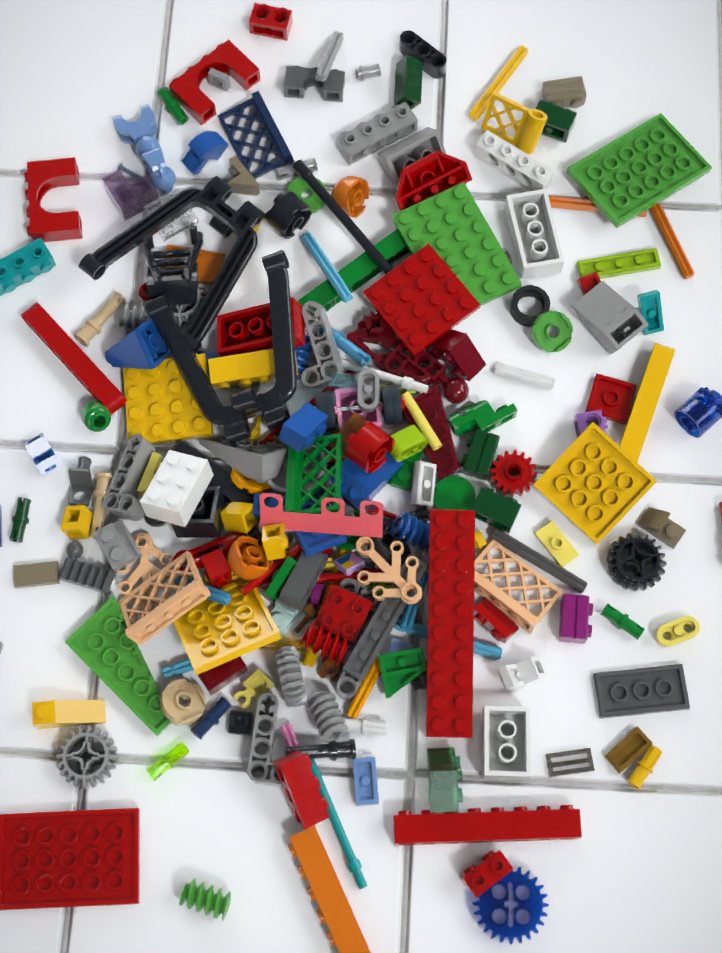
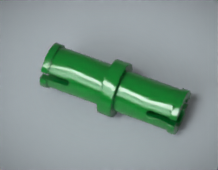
M168 87L161 88L157 95L165 104V109L168 113L172 114L178 125H184L189 120V117L181 108V103L178 99L174 98Z
M609 603L606 604L600 613L601 616L614 623L617 629H623L636 640L640 638L645 630L644 627L630 619L627 613H621Z

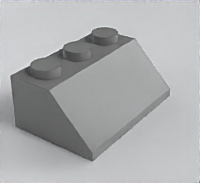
M426 127L377 153L385 174L397 190L402 168L435 151L447 153L438 130Z

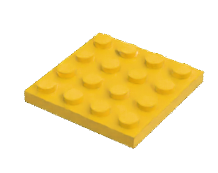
M196 354L199 363L208 377L206 354ZM173 358L164 359L154 369L123 368L124 392L127 400L125 406L128 441L135 434H140L153 445L214 436L213 424L202 414Z
M592 422L533 486L597 545L651 489L657 480Z
M240 579L219 588L230 593L232 599L228 605H222L205 599L173 622L196 675L281 639L280 632L257 587L245 596L240 592L239 589L248 583V580Z

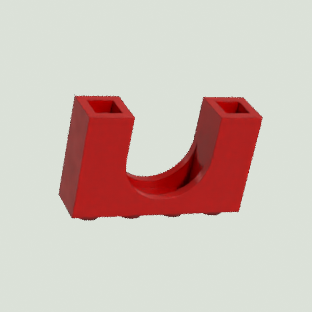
M229 39L224 43H220L215 50L203 56L197 64L190 66L185 73L173 79L169 84L170 92L174 98L179 100L181 106L201 126L217 115L215 103L199 88L202 81L208 77V72L211 68L232 77L245 91L261 80L260 69Z
M76 158L27 162L24 178L25 182H28V188H25L26 200H29V206H26V215L30 221V224L26 225L28 236H31L33 241L41 238L43 242L83 239L82 219L79 211L52 213L41 207L42 198L51 189L80 185L79 167Z

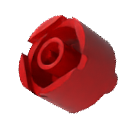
M368 420L356 434L352 433L346 441L348 447L345 456L366 473L368 471L373 473L386 462L387 458L385 455L388 451L392 452L395 440Z

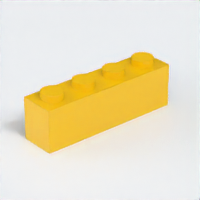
M273 349L208 359L211 385L218 388V390H228L231 388L230 386L234 385L248 387L253 382L267 384L271 383L272 379H275ZM295 351L296 374L299 375Z

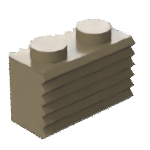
M582 75L543 81L541 92L545 102H550L562 108H579L585 105L587 93Z

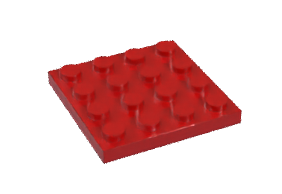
M429 243L362 292L363 296L413 357L481 307L480 303Z

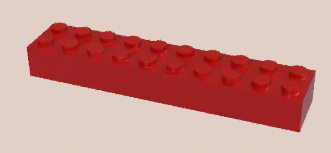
M430 509L425 737L472 738L475 510Z

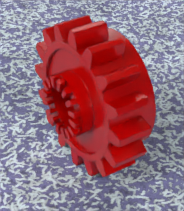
M514 450L510 455L508 451H505L504 457L497 455V461L492 462L491 466L493 469H490L489 475L493 476L491 483H496L495 490L500 489L503 496L507 493L512 498L514 494H518L521 497L523 491L529 493L530 486H533L536 482L534 480L538 475V472L534 471L536 464H530L531 457L524 458L525 452L517 455V451ZM515 471L518 473V476L512 477L508 472Z

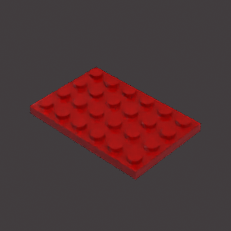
M140 808L0 814V911L140 904Z

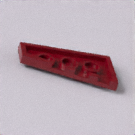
M436 384L428 389L427 393H421L413 399L442 444L435 451L432 450L429 443L424 448L431 463L437 465L436 472L442 480L459 471L460 465L439 386ZM405 406V410H403L406 418L408 419L410 425H415L419 429L418 425L416 424L410 412Z

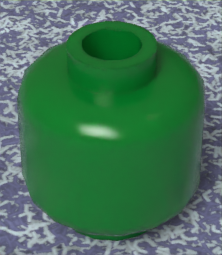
M98 401L87 403L81 410L80 417L82 422L93 432L105 430L111 422L109 410Z

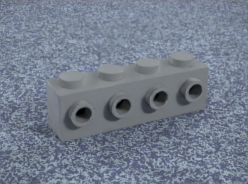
M406 102L400 105L397 104L387 112L379 113L373 119L358 124L356 128L342 132L337 137V148L350 166L417 131L418 119Z

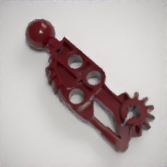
M370 310L369 316L363 314V321L358 323L357 330L347 334L346 338L366 354H369L371 359L374 360L375 366L381 371L403 378L407 376L429 387L438 384L443 388L442 392L445 399L452 404H460L467 399L469 387L465 380L459 377L449 378L446 375V366L425 350L415 357L412 354L405 355L403 352L408 349L401 341L393 337L394 332L378 313L374 314ZM363 342L378 344L389 353L375 354ZM426 363L429 366L423 368L420 367L419 364ZM391 365H397L399 368L392 370L389 367Z

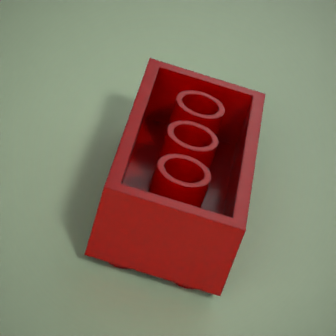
M291 297L294 348L305 346L304 318L302 306L294 297ZM270 303L217 315V353L221 357L273 349Z

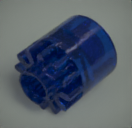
M700 387L674 411L676 421L689 435L695 438L702 437L722 418V396L715 390H709L708 387Z

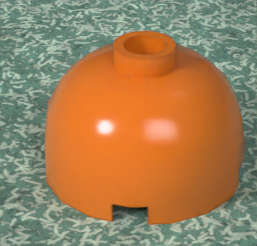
M346 176L340 179L335 187H333L331 195L349 217L357 218L366 208V206L362 205L365 199H369V185L361 177Z
M250 536L239 537L232 544L227 557L228 565L237 577L248 581L263 576L269 571V566L271 567L273 564V560L268 561L265 549L258 545L259 540Z

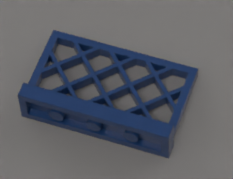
M259 90L252 93V98L218 115L242 164L254 179L286 163L287 165L293 164V161H295ZM253 105L254 111L252 116L243 114L247 107ZM230 116L237 117L234 125L227 124L224 119ZM241 118L250 120L247 129L238 126ZM254 121L262 123L260 132L251 130ZM236 130L245 132L242 141L234 139ZM249 134L258 136L255 144L246 142ZM262 137L271 140L268 148L259 146ZM244 146L253 148L250 157L242 155ZM257 149L266 152L263 160L254 158ZM270 153L277 154L280 158L273 163L267 161ZM252 162L261 164L258 171L251 173L250 167Z

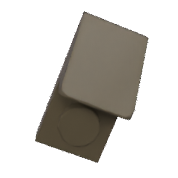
M236 155L230 158L229 172L233 179L228 181L227 184L234 189L233 193L259 195V183Z
M649 507L637 526L674 549L686 532V529L669 519L670 512Z

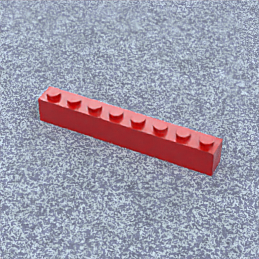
M560 805V809L553 810L550 809V806H537V810H527L526 806L513 807V811H504V807L490 808V812H481V808H469L467 813H458V809H445L444 813L435 814V810H421V814H412V811L409 810L398 811V815H393L394 846L576 840L582 838L580 809H574L573 805Z

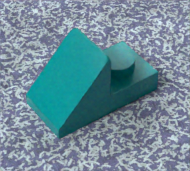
M656 289L638 294V307L636 309L649 324L642 330L643 334L649 335L663 331L664 323L660 292Z

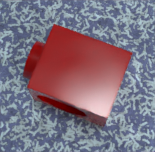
M221 549L200 557L203 571L210 586L215 588L223 587L232 581L231 569Z

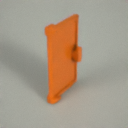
M167 245L166 250L187 249V247ZM200 250L196 260L198 263L199 282L213 283L224 264L226 254Z

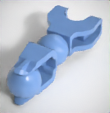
M149 104L140 106L142 114L136 121H126L122 115L112 117L120 140L126 144L133 145L136 154L143 160L145 169L151 177V184L166 195L172 194L176 175L166 165L160 143L153 137L157 131V123Z

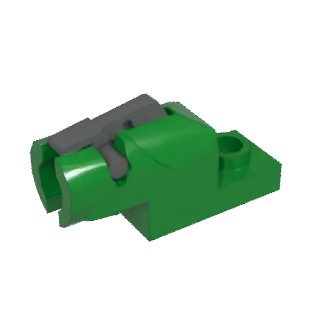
M469 400L448 416V424L456 437L474 429H480L488 433L516 418L518 409L512 403L509 406L506 404L502 405L494 412L487 400H481L476 403Z

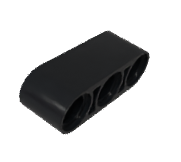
M411 30L403 31L400 34L399 41L400 53L403 56H412L422 61L423 71L434 79L444 77L447 63L446 56Z

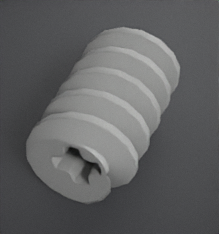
M127 302L119 316V327L124 325L126 329L132 327L134 330L149 319L150 316L146 312V306L143 305L141 310H138V304H134L133 308L130 309V303Z
M318 691L308 698L307 703L311 714H313L316 727L319 729L322 742L335 741L348 731V726L344 724L345 719L342 717V711L338 709L339 704L336 702L334 694Z

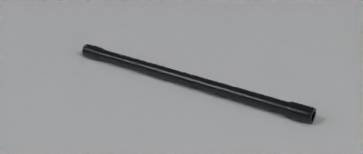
M297 160L292 168L307 182L386 275L394 268L317 180L303 160Z

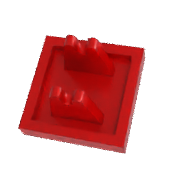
M333 583L315 625L318 627L322 625L324 630H332L331 633L339 634L340 637L347 638L349 641L356 643L374 601Z

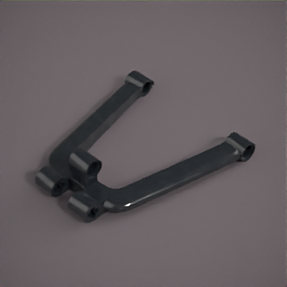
M215 176L203 189L188 187L181 190L101 246L93 254H86L79 262L78 267L96 281L102 277L110 265L188 210L199 207L212 214L209 226L224 238L229 237L233 232L237 236V241L190 324L185 329L184 335L196 354L201 348V342L209 332L217 315L256 250L258 237L254 228L263 220L265 213L249 200L235 211L225 203L232 195L234 189L220 177Z
M283 250L262 257V263L268 276L276 380L274 387L260 396L256 395L253 388H249L232 394L230 396L232 405L223 406L175 319L166 297L167 294L146 301L147 312L154 319L202 414L212 424L224 426V434L230 444L251 437L249 418L263 414L269 430L283 426L290 418L286 402L295 394L297 374L289 275L287 270L289 262Z

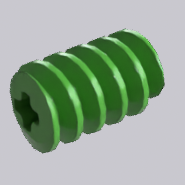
M193 878L190 883L185 884L180 896L179 905L182 906L187 901V908L191 909L196 904V912H200L204 908L205 915L208 916L213 911V918L218 919L222 914V921H224L231 904V892L229 891L224 897L222 896V888L214 893V885L211 884L205 890V882L202 881L197 887L196 878Z

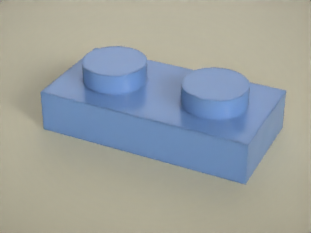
M375 757L352 759L356 806L379 804Z

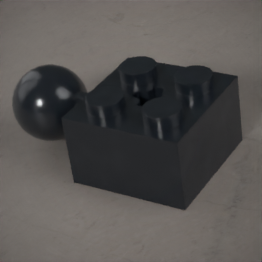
M207 486L186 527L171 524L177 538L220 537L222 525L220 512L225 508L226 502L220 486ZM146 514L143 517L145 522L152 527H162L167 524V522L149 518Z

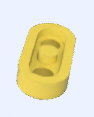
M692 616L676 619L658 628L656 640L663 647H672L693 639L700 631V624ZM689 626L691 631L686 632L683 627ZM664 633H667V634L670 635V639H669V640H666V639L663 637V634H664Z

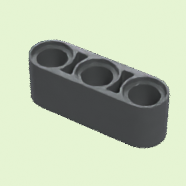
M302 552L281 591L279 602L301 611L327 564L328 555L319 552L305 557Z

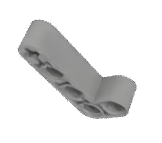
M308 301L302 307V315L318 365L305 369L301 375V381L305 386L317 389L340 381L344 377L345 371L324 306L314 301ZM323 326L324 332L318 337L317 330ZM329 346L330 353L324 357L323 350ZM335 366L336 373L334 376L331 377L329 375V370L331 367ZM316 373L317 379L311 384L310 376Z
M140 434L133 435L127 442L102 502L103 508L117 518L131 521H139L145 516L140 501L136 499L137 489L152 452H155V446Z
M270 692L262 694L258 699L247 772L250 780L255 784L282 787L281 782L275 779L276 770L273 762H271L279 702L277 697ZM268 700H271L273 704L269 708L270 716L266 715V707L264 705ZM269 722L271 729L267 732H262L259 730L260 724ZM260 744L268 746V751L264 755L256 753V748ZM256 767L265 769L264 775L260 778L252 776V772Z

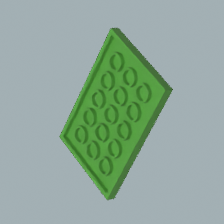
M660 113L567 167L566 173L617 229L711 172L712 166L668 119Z
M465 182L391 215V219L411 256L429 243L481 306L522 287L519 277Z

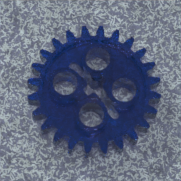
M520 866L516 872L512 870L478 896V901L472 903L473 906L478 907V910L473 915H480L481 917L477 925L485 924L482 932L485 933L490 930L492 932L490 939L498 935L499 943L508 938L509 945H512L514 938H516L518 943L521 944L523 935L526 939L530 940V931L538 934L539 931L536 925H545L540 918L548 917V914L542 911L543 908L549 906V904L542 901L548 894L540 893L544 885L536 886L535 883L538 877L530 879L529 870L524 875L521 874ZM508 883L512 884L511 898L512 902L516 903V907L512 908L513 925L511 927L508 925L509 907L504 906V903L509 900ZM494 886H501L504 889L505 894L502 899H497L493 896L492 889ZM518 886H523L527 889L528 896L526 899L517 897L516 889ZM495 910H501L504 913L505 919L503 923L499 924L493 920L492 914ZM520 910L528 914V921L525 924H520L516 919V914Z

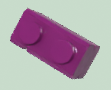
M566 593L562 595L560 602L559 642L585 644L587 638H591L592 625L588 624V618L593 614V603H589L590 596Z

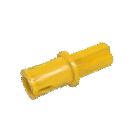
M650 746L641 762H637L638 766L627 782L640 790L648 775L654 772L652 769L661 757L662 751L656 746Z

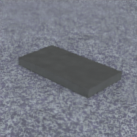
M683 664L593 674L600 719L690 709Z

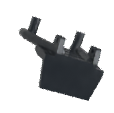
M196 225L189 227L193 248L152 252L151 249L154 248L153 236L142 243V249L149 265L147 267V290L151 299L167 294L166 297L170 306L195 304L197 302L198 263L196 260L203 245V233L197 230Z

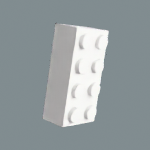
M547 189L506 195L504 209L521 279L562 273L565 260Z

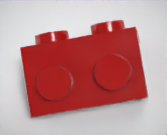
M485 599L482 603L479 602L474 607V620L479 625L485 626L497 641L506 644L518 631L519 626L489 599Z
M500 849L495 853L493 850H490L481 857L483 862L475 867L472 864L462 872L464 874V877L461 879L465 887H469L475 897L480 896L513 870L512 865Z

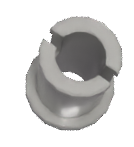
M378 63L364 67L359 65L358 68H355L357 80L364 81L365 78L381 76L380 65Z

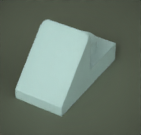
M278 598L270 615L282 637L300 611L280 603Z

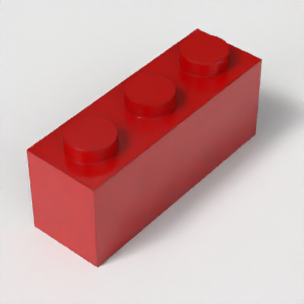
M297 750L273 762L298 826L306 830L330 817L327 811L329 809L328 802L324 796H321L319 791L321 785L315 775L313 776L311 770L313 766L312 761L307 754Z

